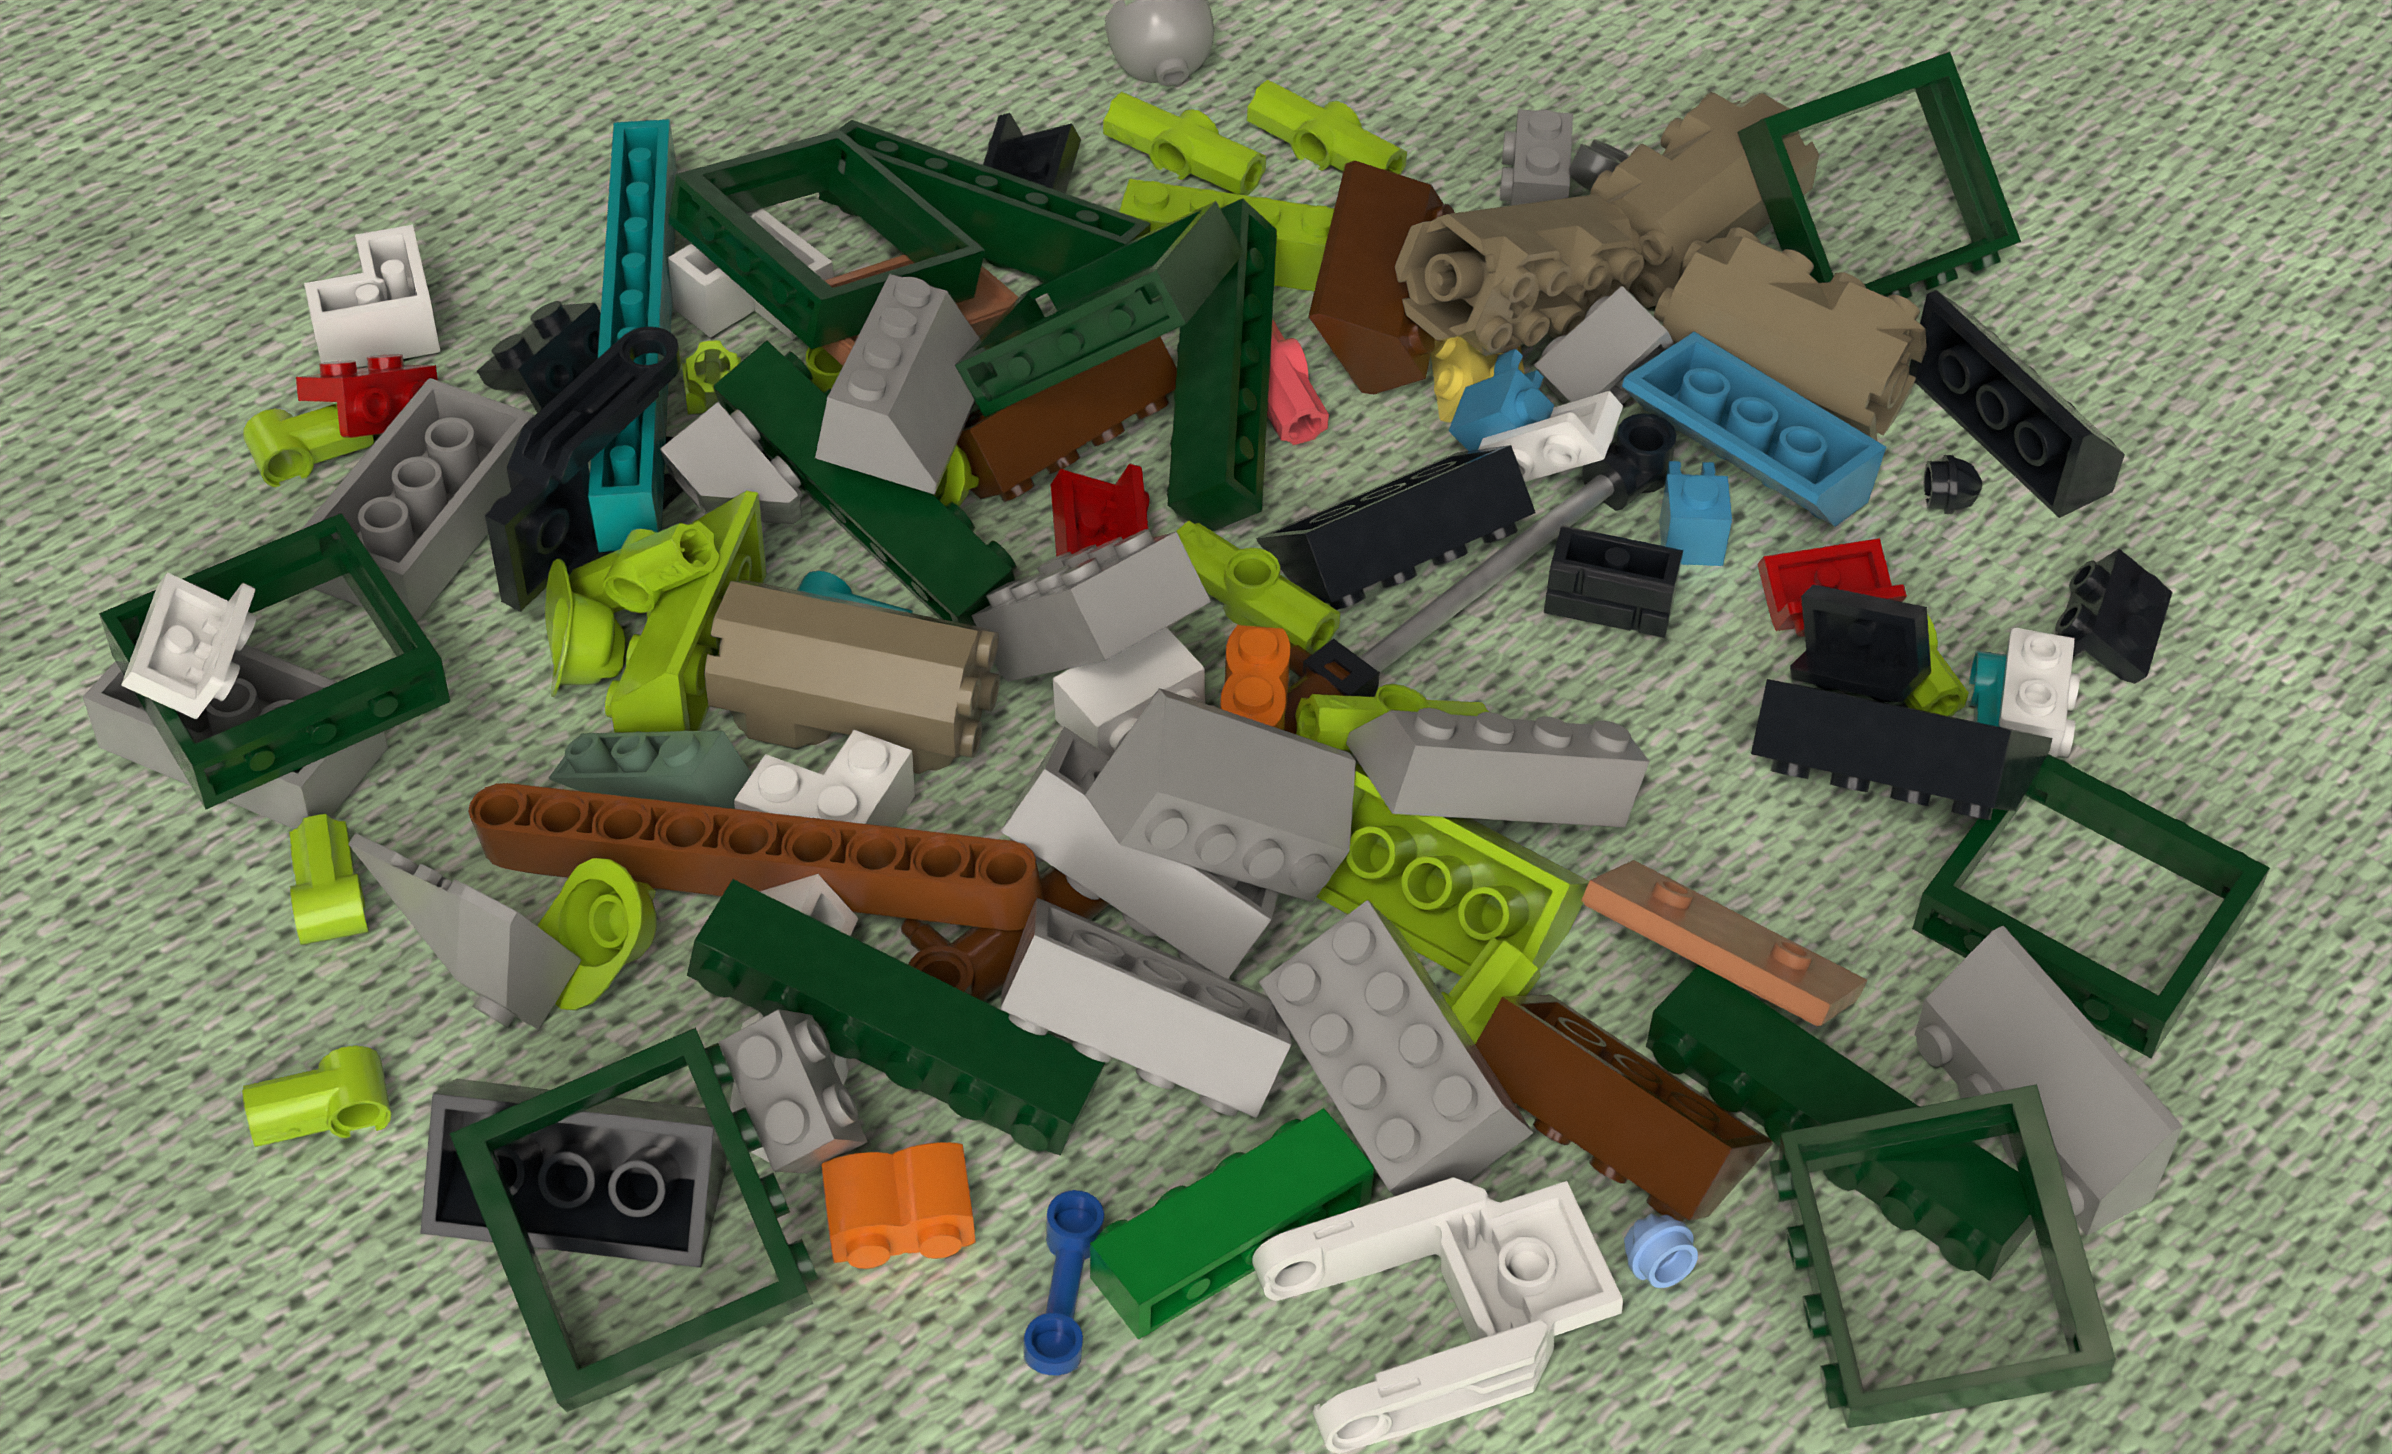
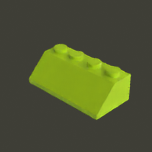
M1129 178L1119 212L1150 222V232L1214 201L1222 208L1243 198L1277 229L1274 286L1314 292L1334 208Z
M746 490L694 521L699 520L714 533V544L720 555L719 560L711 573L662 593L655 608L647 612V622L641 635L634 634L632 636L626 654V669L620 681L613 680L611 682L605 700V714L607 717L612 718L614 733L700 730L710 707L708 706L704 674L707 654L719 656L721 638L711 636L714 616L730 581L741 582V580L763 583L767 575L758 492Z
M1356 764L1350 850L1330 877L1328 883L1316 897L1346 914L1351 913L1365 901H1370L1400 930L1412 950L1462 977L1492 938L1498 941L1504 940L1523 952L1540 971L1568 935L1583 904L1581 900L1589 880L1471 818L1392 814L1361 765Z

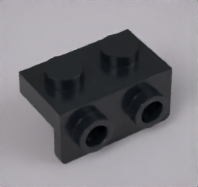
M1011 113L998 116L992 138L989 140L983 165L1066 193L1081 138L1072 123L1023 135Z
M554 301L542 306L531 315L532 324L524 331L503 339L493 347L492 354L494 356L477 370L478 375L486 386L494 390L523 389L538 413L598 359L600 310L596 303L562 305L560 301Z
M2119 548L2098 562L2094 560L2088 561L2077 570L2069 584L2072 592L2066 610L2058 619L2055 629L2059 636L2075 638L2073 657L2085 650L2118 678L2136 684L2148 676L2173 592L2159 578L2149 573Z
M1814 584L1801 596L1806 651L1790 665L1791 679L1815 684V686L1824 690L1838 689L1870 696L1879 702H1902L1931 673L1927 607Z

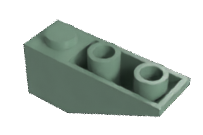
M723 730L581 733L579 737L567 746L565 756L549 776V779L582 792L735 809L734 799L752 773Z

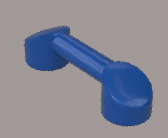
M1071 1190L1063 1192L1050 1202L1047 1209L1046 1243L1050 1252L1056 1257L1046 1312L1033 1319L1027 1326L1024 1334L1023 1352L1024 1361L1033 1370L1046 1375L1070 1373L1078 1368L1081 1362L1083 1334L1079 1325L1074 1321L1083 1262L1085 1259L1090 1258V1243L1096 1240L1097 1236L1101 1233L1104 1223V1210L1101 1203L1093 1195L1084 1191Z

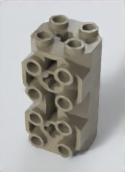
M1710 92L1702 99L1698 106L1686 114L1684 119L1675 118L1669 123L1661 138V146L1665 149L1662 155L1648 146L1640 144L1627 159L1616 166L1613 172L1606 170L1598 176L1591 188L1590 195L1597 194L1628 217L1630 227L1640 235L1641 255L1645 263L1641 273L1632 281L1628 290L1640 304L1648 308L1656 306L1666 288H1675L1683 274L1682 264L1686 252L1695 240L1698 239L1709 243L1715 238H1726L1731 228H1742L1754 235L1771 222L1737 132L1763 118L1788 110V107L1763 93L1751 96L1742 103H1740L1741 100L1731 103L1718 94ZM1797 134L1784 139L1783 142L1802 193L1805 195L1813 189L1819 153L1812 141L1805 146L1800 135Z
M1594 194L1451 213L1437 217L1433 221L1413 225L1397 259L1395 270L1398 283H1407L1410 298L1402 299L1407 317L1437 341L1461 337L1484 356L1517 349L1522 343L1528 347L1534 346L1546 334L1553 339L1562 335L1567 336L1585 319L1587 311L1597 300L1604 296H1611L1621 286L1628 291L1632 281L1641 273L1645 261L1641 255L1640 235L1630 227L1629 218L1600 196Z
M1731 228L1726 238H1715L1709 243L1698 239L1692 242L1683 260V274L1674 289L1671 287L1665 289L1658 300L1654 312V318L1663 322L1662 326L1669 332L1674 344L1691 333L1696 332L1877 441V433L1881 435L1886 433L1906 402L1916 377L1909 375L1908 365L1910 359L1921 363L1926 351V329L1916 321L1920 310L1914 303L1899 295H1889L1887 298L1867 289L1858 278L1844 272L1835 273L1831 282L1818 283L1810 276L1814 265L1804 255L1789 249L1780 252L1763 245L1755 235L1742 228Z
M741 580V582L730 581L714 616L711 631L712 637L721 638L719 656L707 654L704 671L708 706L729 710L735 724L745 733L748 739L797 749L804 745H817L824 742L834 732L851 735L853 730L912 750L913 772L921 774L927 770L936 771L947 767L952 763L953 759L960 756L970 758L976 756L982 736V721H980L982 710L992 711L994 709L1000 687V675L990 672L998 650L999 634L987 628L748 580Z

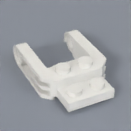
M1453 1177L1283 1232L1264 1242L1255 1251L1252 1258L1254 1269L1264 1294L1267 1298L1274 1301L1372 1275L1436 1254L1441 1257V1273L1472 1342L1376 1373L1374 1382L1344 1391L1329 1399L1321 1407L1320 1404L1315 1405L1313 1416L1325 1446L1329 1451L1338 1454L1432 1427L1533 1393L1554 1351V1336L1622 1314L1623 1298L1567 1181L1500 1203L1489 1199L1485 1189Z

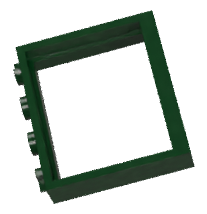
M1950 51L1763 118L1737 132L1781 250H1793L1809 259L1814 265L1810 276L1818 283L1831 282L1834 275L1783 140L1916 92L1972 243L1864 284L1866 288L1887 298L1889 295L1909 298L1913 296L1909 285L1923 281L1926 291L1958 279L1955 267L1968 263L1971 272L1974 273L2001 262L1997 251L2021 242Z
M841 130L677 173L675 176L668 223L811 349L859 335L889 274L902 278L914 277L921 279L929 286L947 291L956 304L975 297L985 249ZM842 150L847 153L846 159H841ZM829 190L914 263L832 288L747 213Z
M1214 201L1022 293L955 364V367L984 417L989 416L1187 324L1242 256L1244 251L1218 203ZM1047 293L1055 308L1050 309L1044 315L1035 299ZM1161 295L1160 298H1157V299H1155V300L1152 301L1153 298H1155V297Z
M342 513L183 578V580L227 601L231 599L242 583L255 588L248 610L252 614L343 576L397 656L198 743L194 742L174 709L134 691L206 810L451 702L441 657ZM337 533L338 539H334L331 534ZM156 590L99 613L112 656L124 676Z
M2048 754L2016 811L1993 809L1991 820L1979 818L1922 893L1912 930L1966 958L1993 930L2004 926L2097 1030L2152 1059L2255 906L2270 867L2190 827L2185 822L2174 819L2135 799L2126 792L2098 780L2073 767L2066 761ZM2028 797L2224 899L2159 995L1960 890V887ZM1939 914L1952 920V923L1949 924L1938 918ZM2136 1019L2149 1026L2148 1030L2135 1024L2134 1020Z
M696 1027L449 1133L556 1401L566 1412L613 1394L813 1304L805 1284L819 1279L802 1239L790 1244L787 1243L777 1219L790 1213L774 1172L761 1178L759 1177L750 1152L761 1148L762 1144L746 1107L733 1113L730 1109L722 1087L735 1081L719 1044L716 1043L705 1048ZM688 1066L779 1281L582 1368L494 1149Z
M2037 1084L1781 1133L1779 1160L1769 1161L1772 1184L1778 1203L1790 1201L1796 1226L1786 1227V1238L1791 1261L1795 1270L1807 1268L1813 1294L1803 1296V1307L1810 1336L1812 1339L1824 1337L1830 1364L1820 1366L1826 1402L1829 1409L1842 1408L1847 1428L1888 1423L2108 1381L2116 1358ZM2008 1134L2070 1354L1864 1392L1809 1172Z

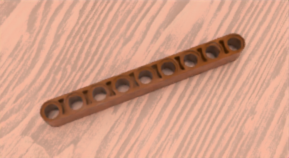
M497 783L485 787L471 800L468 810L486 858L492 864L501 868L525 873L568 878L578 865L592 858L612 859L625 867L634 881L647 883L652 888L716 896L723 895L732 879L757 891H762L819 874L852 912L1007 931L1025 928L1036 898L1045 901L1036 858L1032 850L1023 843L1011 840L512 783Z

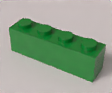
M1324 1108L1302 1121L1300 1119L1291 1120L1277 1129L1271 1139L1247 1153L1237 1152L1229 1155L1217 1165L1212 1173L1190 1186L1181 1185L1170 1189L1161 1196L1155 1206L1129 1221L1122 1219L1108 1225L1101 1231L1096 1240L1090 1243V1278L1139 1340L1254 1272L1253 1255L1270 1238L1370 1203L1374 1166Z

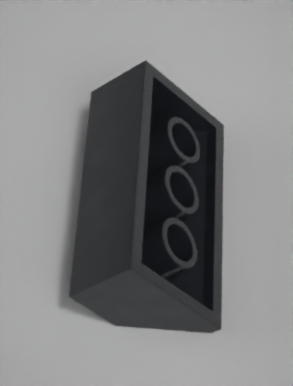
M1937 290L1928 293L1920 324L1926 329V351L1921 363L1911 359L1909 365V375L1916 377L1915 383L2058 518L2112 493L2125 456L2114 442L2104 436L2070 402L2057 393L2032 367L2022 361L1995 333L1987 329L1970 312Z
M1512 445L1457 452L1256 539L1264 550L1272 553L1278 559L1280 570L1291 582L1324 603H1329L1335 610H1339L1364 600L1366 596L1363 589L1381 581L1383 588H1387L1416 577L1417 572L1414 567L1430 559H1432L1433 565H1441L1466 555L1468 551L1465 544L1482 537L1484 543H1490L1506 538L1518 531L1515 522L1536 512Z
M1767 679L1751 754L1773 759L1770 770L1772 772L1809 779L1810 769L1815 768L1832 772L1830 785L1868 792L1870 781L1891 785L1890 798L1929 806L1931 795L1954 800L1951 812L1991 820L1993 809L2016 811L2047 757L2053 738Z
M456 1078L432 1093L420 1234L493 1242L449 1133L545 1093L549 1089ZM615 1097L494 1149L533 1247L702 1267L727 1163V1157L706 1108Z

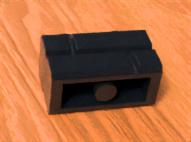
M1562 525L1551 561L1544 613L1629 631L1635 630L1639 633L1665 638L1684 550Z

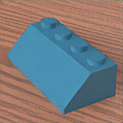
M1696 332L1691 333L1624 377L1622 387L1644 410L1666 419L1675 430L1685 434L1714 452L1721 459L1737 466L1761 481L1766 487L1776 490L1808 510L1813 516L1823 519L1832 526L1836 527L1869 502L1886 446Z

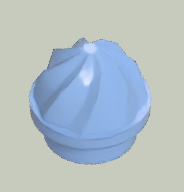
M1651 1213L1644 1219H1638L1624 1238L1625 1252L1628 1257L1630 1270L1637 1278L1641 1280L1647 1279L1656 1288H1667L1677 1284L1692 1271L1698 1259V1251L1693 1245L1694 1238L1691 1230L1685 1223L1675 1220L1668 1215L1658 1217Z

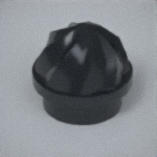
M1944 455L1942 461H1927L1924 471L1925 495L1930 496V498L1926 499L1927 508L1944 509V514H1953L1955 510L1973 505L1982 489V480L1972 464L1955 458L1954 455Z

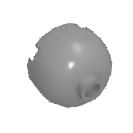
M1119 0L1106 15L1105 31L1115 59L1131 77L1148 83L1159 82L1164 86H1173L1185 81L1209 57L1214 39V22L1208 0H1136L1127 6L1124 0Z

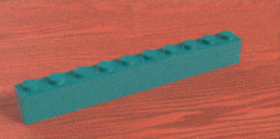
M670 119L613 123L598 358L623 335L636 328L659 327L671 332L672 290L668 257L673 255L675 251V229L668 223L675 176L678 170ZM648 353L638 356L633 361L641 365H651L663 360L664 356ZM668 384L659 391V397L591 459L588 497L599 552L621 549L628 534L633 530L647 529L657 533L662 531L665 461L660 448L666 444Z

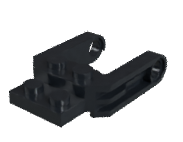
M640 327L629 331L523 426L507 465L511 492L499 498L485 515L501 602L521 612L547 587L549 572L553 561L556 559H561L565 563L568 575L570 576L574 569L614 552H599L588 497L590 479L588 462L659 397V391L678 374L681 367L679 345L676 337L671 332L659 327ZM648 353L664 356L663 360L651 365H641L633 361L638 356ZM666 436V444L674 437ZM669 473L664 474L663 510L684 491Z

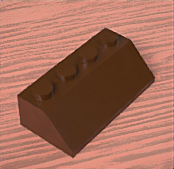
M1352 161L1346 163L1308 317L1362 393L1374 395L1426 379L1431 352L1435 348V338L1406 316L1402 299L1410 298L1407 283H1398L1395 264L1411 226L1433 221L1437 217L1455 212L1449 204L1442 202L1431 184L1362 162Z
M1161 336L989 416L984 417L980 408L971 412L957 443L968 457L971 465V474L979 478V485L970 490L980 499L1000 495L1003 502L1014 499L1035 486L1031 478L1033 475L1045 468L1049 474H1052L1079 460L1080 455L1076 450L1089 441H1092L1094 446H1099L1122 434L1125 431L1122 421L1134 414L1137 415L1138 419H1143L1166 407L1169 404L1166 394L1176 389L1177 367Z
M1551 994L1503 996L1475 1044L1513 1103H1516L1536 1117L1533 1126L1539 1132L1563 1145H1569L1572 1141L1593 1155L1589 1163L1595 1170L1619 1183L1625 1184L1627 1180H1630L1649 1193L1646 1201L1654 1210L1662 1215L1671 1216L1675 1220L1683 1222L1685 1218L1692 1221L1709 1217L1773 1144L1769 1137L1731 1112L1724 1110L1714 1101Z

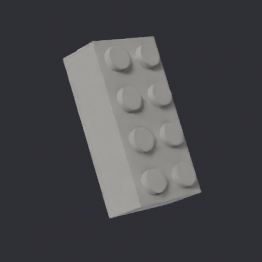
M429 378L302 529L342 513L415 621L418 622L488 534L485 515L499 498L511 492L507 465L523 426L534 417V414ZM337 533L331 534L334 539H338ZM343 576L312 588L363 607Z
M1146 529L1124 540L1122 537H1118L1099 547L1094 544L1074 554L1067 552L1037 567L1039 574L1022 582L1020 579L1014 580L987 594L986 597L990 606L971 616L977 627L998 632L999 643L994 662L1000 674L1009 682L1106 661L1211 601L1177 531L1153 538L1149 529Z
M244 645L240 651H234L231 661L240 665V669L232 689L223 701L213 698L197 719L181 712H176L194 742L198 743L337 683V681ZM114 662L83 696L99 748L190 785L134 691L121 686L124 675L117 663ZM385 732L374 735L227 801L293 829H296L305 817L327 814L331 818L388 749Z
M1365 901L1259 981L1384 1184L1395 1196L1453 1177L1468 1182L1533 1134V1131L1400 930L1370 901Z

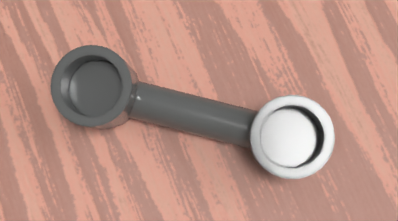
M1593 139L1591 146L1580 145L1569 168V174L1579 185L1591 190L1601 173L1606 170L1613 172L1616 166L1630 155L1609 144Z

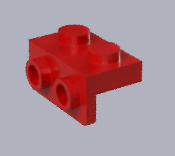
M402 354L367 357L368 367L357 369L356 361L323 362L319 363L320 374L296 377L298 401L337 402L340 435L344 438L381 434L429 378L438 381L436 365H404Z
M1128 464L1116 484L1064 469L1059 470L1050 484L1056 557L1067 552L1074 554L1094 544L1099 547L1118 537H1122L1124 540L1140 531L1148 529L1149 493L1144 491L1141 466Z
M1880 538L1763 556L1757 564L1775 630L1781 631L1795 628L1796 635L1799 637H1805L1801 596L1813 584L1903 602L1907 597L1904 584L1892 586Z

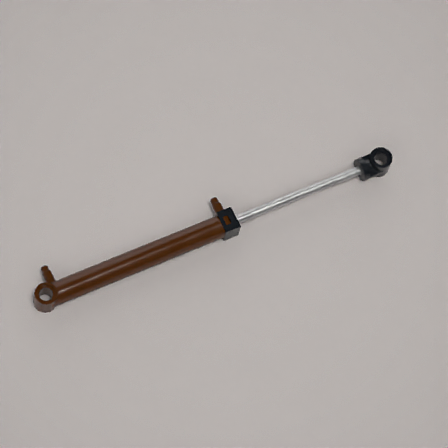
M1634 414L1625 418L1618 426L1616 441L1608 447L1604 460L1583 465L1582 477L1585 485L1360 657L1334 638L1312 655L1301 646L1290 642L1289 669L1301 678L1288 687L1284 731L1293 734L1297 733L1295 714L1301 698H1309L1312 694L1375 697L1381 671L1559 535L1562 525L1570 527L1601 502L1615 511L1622 510L1640 493L1655 492L1663 488L1666 483L1668 463L1673 460L1677 434L1674 427L1666 419L1653 414ZM1053 866L1040 875L1046 902L1088 920H1091L1111 905L1102 898L1094 900L1077 892L1067 881L1066 875ZM906 918L901 925L902 934L919 951L909 961L908 965L984 1002L1003 988L1024 928L1007 931L971 927L950 943L929 924H924L920 920Z

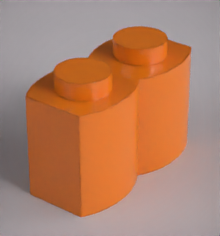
M1237 625L1234 628L1226 645L1225 684L1221 692L1220 709L1284 730L1288 700L1290 642L1283 628Z
M937 1142L908 1147L893 1154L882 1152L855 1153L837 1157L821 1164L834 1263L848 1261L853 1267L869 1269L883 1265L890 1259V1256L920 1252L925 1257L939 1259L952 1256L961 1247L976 1243L963 1144Z

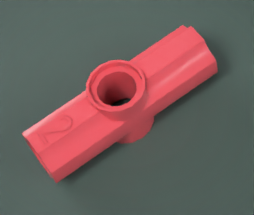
M1272 318L1267 417L1281 441H1288L1292 445L1315 440L1321 432L1327 430L1329 414L1309 381L1307 361L1300 343L1295 338L1284 339Z

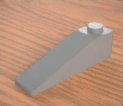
M355 833L348 845L453 977L479 995L472 1007L506 1027H509L514 1017L539 1030L582 959L512 908L455 879L451 882L432 868L423 864L418 866L401 854Z

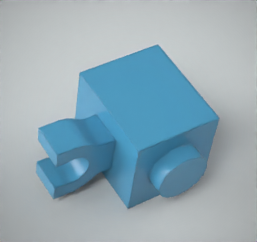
M1517 349L1498 355L1493 377L1467 386L1464 389L1448 431L1468 451L1478 450L1483 438L1549 419L1554 404L1539 390L1544 376L1538 370L1523 374L1519 370V363L1523 355Z
M1669 461L1659 518L1661 546L1684 550L1681 565L1723 566L1732 523L1728 476H1715L1714 462H1703L1700 475H1685L1680 471L1681 461Z

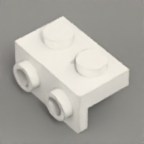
M1610 391L1553 408L1549 419L1483 438L1479 449L1512 445L1524 482L1604 460L1613 439V433L1623 405Z
M167 572L156 588L121 686L194 719L200 716L213 698L223 701L232 689L240 669V665L231 661L234 651H240L244 647L256 622L257 616L248 612L255 588L242 583L231 599L227 601Z
M2013 628L2008 639L1999 726L2053 738L2048 754L2056 758L2057 756L2068 758L2074 738L2075 720L2067 719V710L2073 711L2080 682V674L2071 673L2075 638Z

